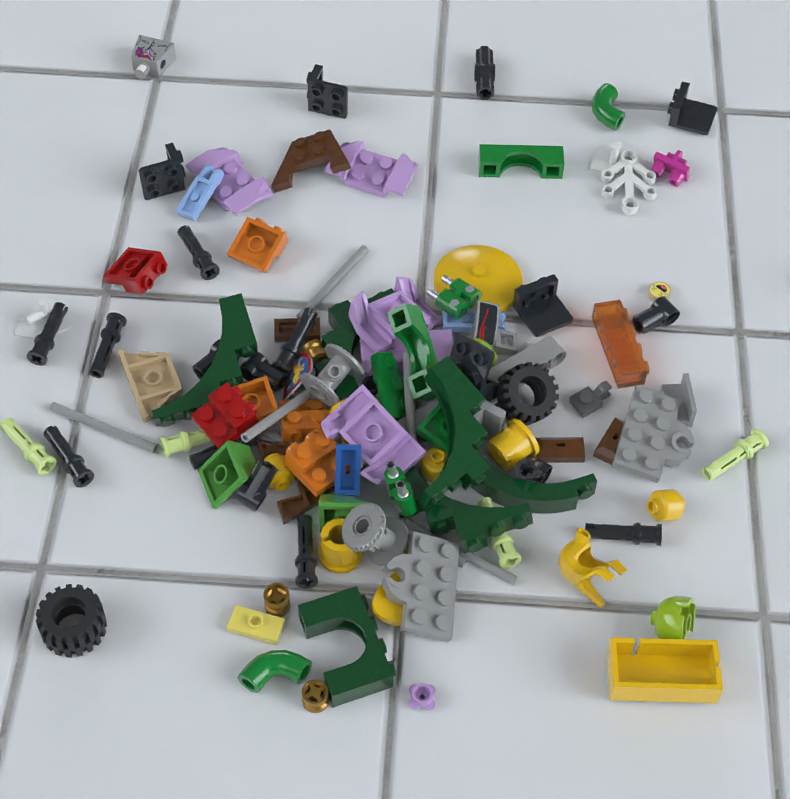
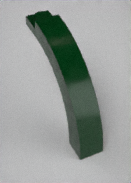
M479 450L477 451L491 468L485 474L487 479L477 488L474 485L471 488L484 497H490L492 502L501 506L510 507L529 503L532 513H560L576 509L578 499H588L595 494L597 479L594 473L560 483H533L502 472L492 465Z

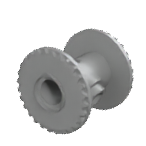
M330 343L324 348L327 356L331 359L317 377L309 373H303L300 380L313 396L324 404L333 407L340 402L334 390L347 374L361 378L364 374V369L349 352L338 345Z
M374 503L360 504L355 506L348 513V516L345 517L342 527V539L345 545L356 552L366 551L367 557L373 563L385 566L393 557L406 551L409 541L406 525L397 518H386L384 511Z

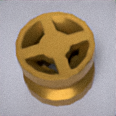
M319 339L309 341L301 350V353H307L312 357L314 369L315 364L329 358L325 349H323V343Z
M310 680L302 688L303 706L311 713L323 712L329 705V690L323 681Z

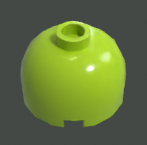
M672 596L664 599L659 604L657 610L653 609L650 623L655 625V633L659 639H685L689 630L693 632L696 609L695 604L692 603L694 598Z

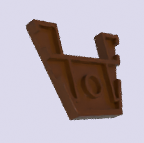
M330 129L319 131L313 135L301 137L291 142L271 187L275 193L292 188L293 173L330 162V169L333 174L351 169V165Z
M257 442L262 460L274 453L286 456V449L290 446L288 442H278V444ZM296 476L295 480L300 495L277 501L283 525L319 504L320 495L316 497ZM335 485L321 494L334 493Z

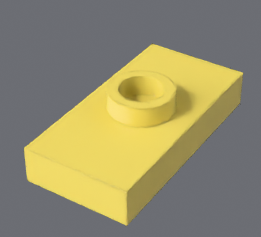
M236 605L228 622L227 631L277 645L285 625V619Z

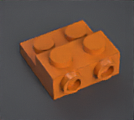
M247 217L227 255L229 258L266 274L275 257H280L289 239L285 234L286 231L278 226L270 227L260 218L254 220Z
M267 376L237 385L244 395L242 399L245 402L250 400L257 408L258 413H256L259 422L278 409Z
M309 399L281 418L282 442L304 441L311 431L318 433L323 430L321 422L329 416L327 405L318 399ZM278 400V409L290 400Z
M323 430L318 433L311 431L301 444L297 442L292 443L286 449L284 461L285 466L316 497L335 485L337 443L331 438L327 439ZM349 464L345 466V473L350 472Z

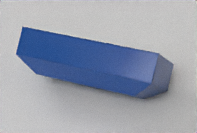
M336 444L334 494L360 495L361 444ZM347 464L350 465L349 473H345V466Z

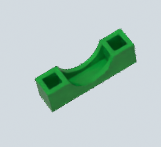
M479 144V177L500 178L501 174L510 167L525 166L535 170L541 178L562 179L564 170L563 146Z
M404 303L387 312L393 334L404 344L411 359L412 370L407 380L413 399L429 402L435 399L436 396L424 378L429 369L438 361L421 307Z

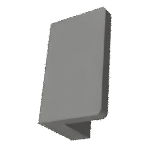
M683 373L681 384H662L661 393L681 400L676 420L685 424L686 427H692L697 408L689 373Z
M485 400L480 406L482 410L476 413L474 417L488 432L484 440L488 441L504 429L506 411Z

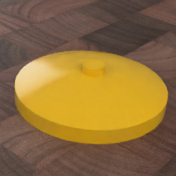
M468 245L450 251L441 258L434 272V290L439 294L445 289H450V286L441 281L444 275L453 280L460 278L481 291V301L498 304L499 311L503 313L513 306L515 289L523 283L522 273L518 264L508 254L499 249L484 245Z

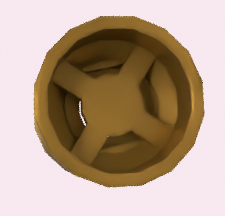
M281 583L268 585L263 592L266 613L277 617L285 616L290 610L288 588Z

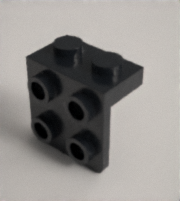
M315 64L312 72H308L306 79L308 84V111L346 119L348 115V88L344 85L323 81V66Z
M682 81L680 88H676L672 98L674 102H670L667 114H670L668 126L701 135H708L717 112V107L687 99L690 83Z
M173 142L165 144L166 161L144 166L138 170L145 200L186 190L184 183L186 173L181 164L184 162L180 150H176Z
M555 274L541 277L527 285H521L514 292L513 308L535 337L542 336L573 322V316L556 295L559 280Z
M458 333L449 358L483 396L497 392L499 384L488 378L495 357L494 351L465 333Z

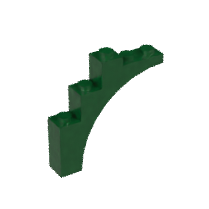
M392 288L379 292L367 299L368 304L395 292ZM346 300L328 308V323L334 331L327 332L321 338L324 348L332 343L342 347L353 356L360 337L349 318L351 303ZM330 358L323 359L315 364V377L331 360ZM347 374L334 390L340 401L348 398L359 388L355 377Z
M242 293L219 299L222 315V334L213 362L201 380L186 394L170 404L152 410L156 426L168 427L175 424V421L192 420L190 415L210 401L208 396L227 382L231 387L243 384V377L237 357L247 358L254 355L255 352H258V346Z
M448 356L433 365L424 378L435 394L443 411L447 426L448 447L446 460L438 479L426 488L417 500L423 508L431 503L434 506L444 499V494L449 490L453 493L460 486L465 491L473 485L477 488L487 479L485 474L491 468L477 452L485 444L483 439L488 432L474 417L476 413L482 410L480 406L486 399Z
M414 467L404 474L407 482H410L413 488L412 492L417 505V510L412 516L424 511L431 534H445L452 529H456L464 554L478 552L482 548L488 547L487 537H497L504 532L524 529L528 525L534 524L529 503L510 507H483L469 505L445 495L444 499L434 506L431 503L423 508L417 500L430 485L422 479Z

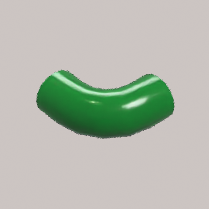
M604 83L592 98V112L599 122L617 131L624 121L625 112L612 106V103L618 97L617 89L609 83Z
M271 650L256 656L238 675V680L245 688L254 693H259L271 678L278 676L288 678L296 684H301L311 670L312 661L289 650Z

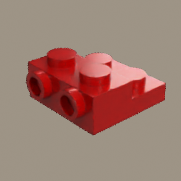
M128 247L103 275L106 283L123 285L126 292L143 295L144 292L154 286L155 279L166 272L168 264L160 251Z
M228 382L208 396L210 401L190 415L192 420L217 449L227 440L234 442L241 437L242 433L259 422L256 416L258 410L250 400L245 402L242 399L244 395L237 385L231 387Z

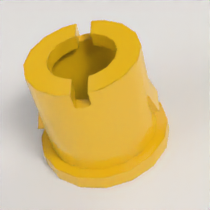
M516 418L509 420L508 426L486 442L489 455L504 471L511 470L520 460H524L530 454L536 456L539 453V445L534 435L523 422Z
M343 518L333 519L325 524L321 531V543L318 548V557L322 566L328 571L337 574L349 573L356 569L363 557V552L353 551L345 544L339 545L334 543L343 541L342 527L345 521Z

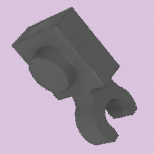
M607 381L600 383L593 391L588 386L570 396L569 403L584 418L602 408L603 402L601 400L611 396L608 390L612 389V386Z

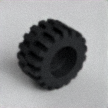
M532 362L521 363L507 370L497 379L499 386L497 392L493 394V399H497L498 402L495 406L506 411V416L508 417L506 421L516 418L526 426L545 419V417L552 413L551 410L556 408L557 403L554 401L559 400V394H556V390L559 387L558 384L554 385L553 381L556 379L553 375H548L549 370L547 368L541 369V365L538 363L532 365ZM520 382L528 385L533 391L534 403L532 406L526 405L518 395V385Z
M66 584V588L61 589L60 586L55 588L56 592L53 594L48 592L45 595L46 600H41L39 603L40 609L36 610V624L47 648L50 651L54 650L58 656L65 653L67 658H72V654H77V657L83 656L82 652L86 650L88 653L93 651V645L98 646L102 642L100 637L105 636V627H107L106 616L96 593L93 594L92 589L88 587L84 590L83 585L79 584L76 587H72V584ZM81 614L85 616L79 624L73 627L59 626L60 622L69 615Z

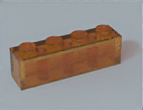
M621 300L594 303L592 321L617 388L644 385L646 376L649 374V364L643 359L642 346L636 341L635 328L629 323L627 308L623 307Z

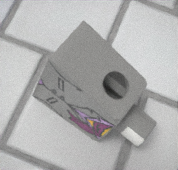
M139 35L131 54L135 75L140 79H145L147 75L161 76L176 59L174 43Z

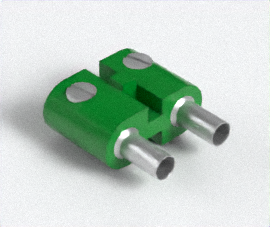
M444 275L441 281L450 286L449 290L445 289L439 294L429 288L426 292V295L436 300L435 305L456 319L462 318L467 313L468 307L470 309L473 308L482 295L480 290L462 279L457 278L453 280L447 275Z
M388 461L386 463L387 469L384 472L386 486L389 490L388 494L391 500H394L401 515L412 516L417 510L412 492L413 488L410 482H407L402 469L395 466L393 461Z

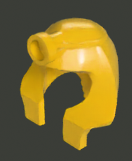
M578 528L574 539L567 543L559 554L558 564L560 572L567 581L586 595L598 607H603L605 602L599 593L596 592L593 585H591V578L597 574L606 582H609L615 576L607 568L611 567L620 576L627 569L618 559L604 562L593 557L591 553L592 543L589 542L591 535L585 529Z

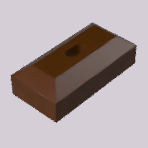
M320 317L315 318L304 341L314 339L321 341ZM300 318L274 319L275 342H288Z
M616 417L614 418L594 450L593 457L612 465L624 421Z
M583 437L535 438L539 445V453L536 457L546 463L585 462Z

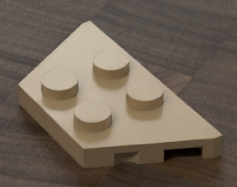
M125 349L118 350L119 358L143 423H148L154 418L152 410L172 403L183 394V389L170 355L164 352L150 353L149 351H139V354L126 353Z

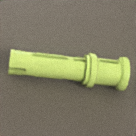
M11 417L1 422L0 429L24 452L25 460L36 467L38 474H49L55 468L56 459L45 452L43 445L35 443Z
M201 429L189 433L187 431H180L178 435L167 438L164 436L160 437L165 458H168L170 454L180 451L189 452L191 447L211 442Z
M754 429L750 436L744 440L739 439L733 449L702 468L704 477L708 481H713L742 459L752 458L756 451L768 447L769 442L766 435L761 430Z
M490 497L482 498L477 502V506L494 507ZM504 532L500 536L492 537L491 546L494 551H497L501 568H512L520 563L522 558L514 549L512 536Z

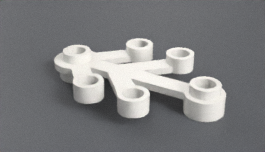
M631 149L623 150L618 156V162L609 169H604L601 173L602 182L610 183L602 187L601 195L605 199H611L614 196V191L625 184V198L622 201L621 209L627 216L634 215L639 208V200L634 197V185L644 192L643 196L648 201L654 200L657 195V189L649 186L655 183L656 173L649 171L638 162L637 153ZM624 169V174L613 181L614 174ZM633 169L643 176V180L633 174Z

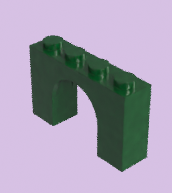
M357 586L297 605L298 618L306 639L334 630H347L359 636L365 644L366 648L363 654L355 662L323 673L324 683L328 687V696L333 708L393 687V678L396 676L395 666L392 661H387L385 642L383 638L378 639L376 620L374 616L369 617L366 610L369 609L365 594L360 595Z

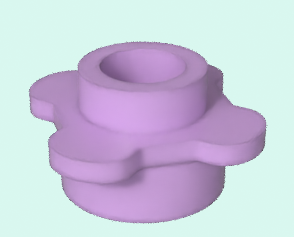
M420 683L410 686L411 700L409 701V706L411 709L426 708L427 710H432L435 708L436 702L433 700V695L436 689L433 685Z

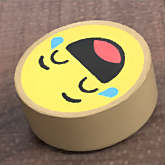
M654 282L649 286L648 297L651 301L654 302L662 296H665L668 300L670 299L671 288L668 284Z

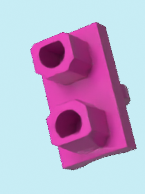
M678 150L675 154L668 152L667 155L656 152L653 156L654 163L651 171L656 173L657 178H661L664 172L670 174L668 182L676 187L683 180L687 182L690 178V167L686 165L687 160L682 158V151Z

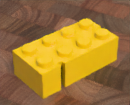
M610 637L606 651L610 701L718 702L723 691L721 667H718L720 664L718 640L640 638L635 655H631L635 638Z

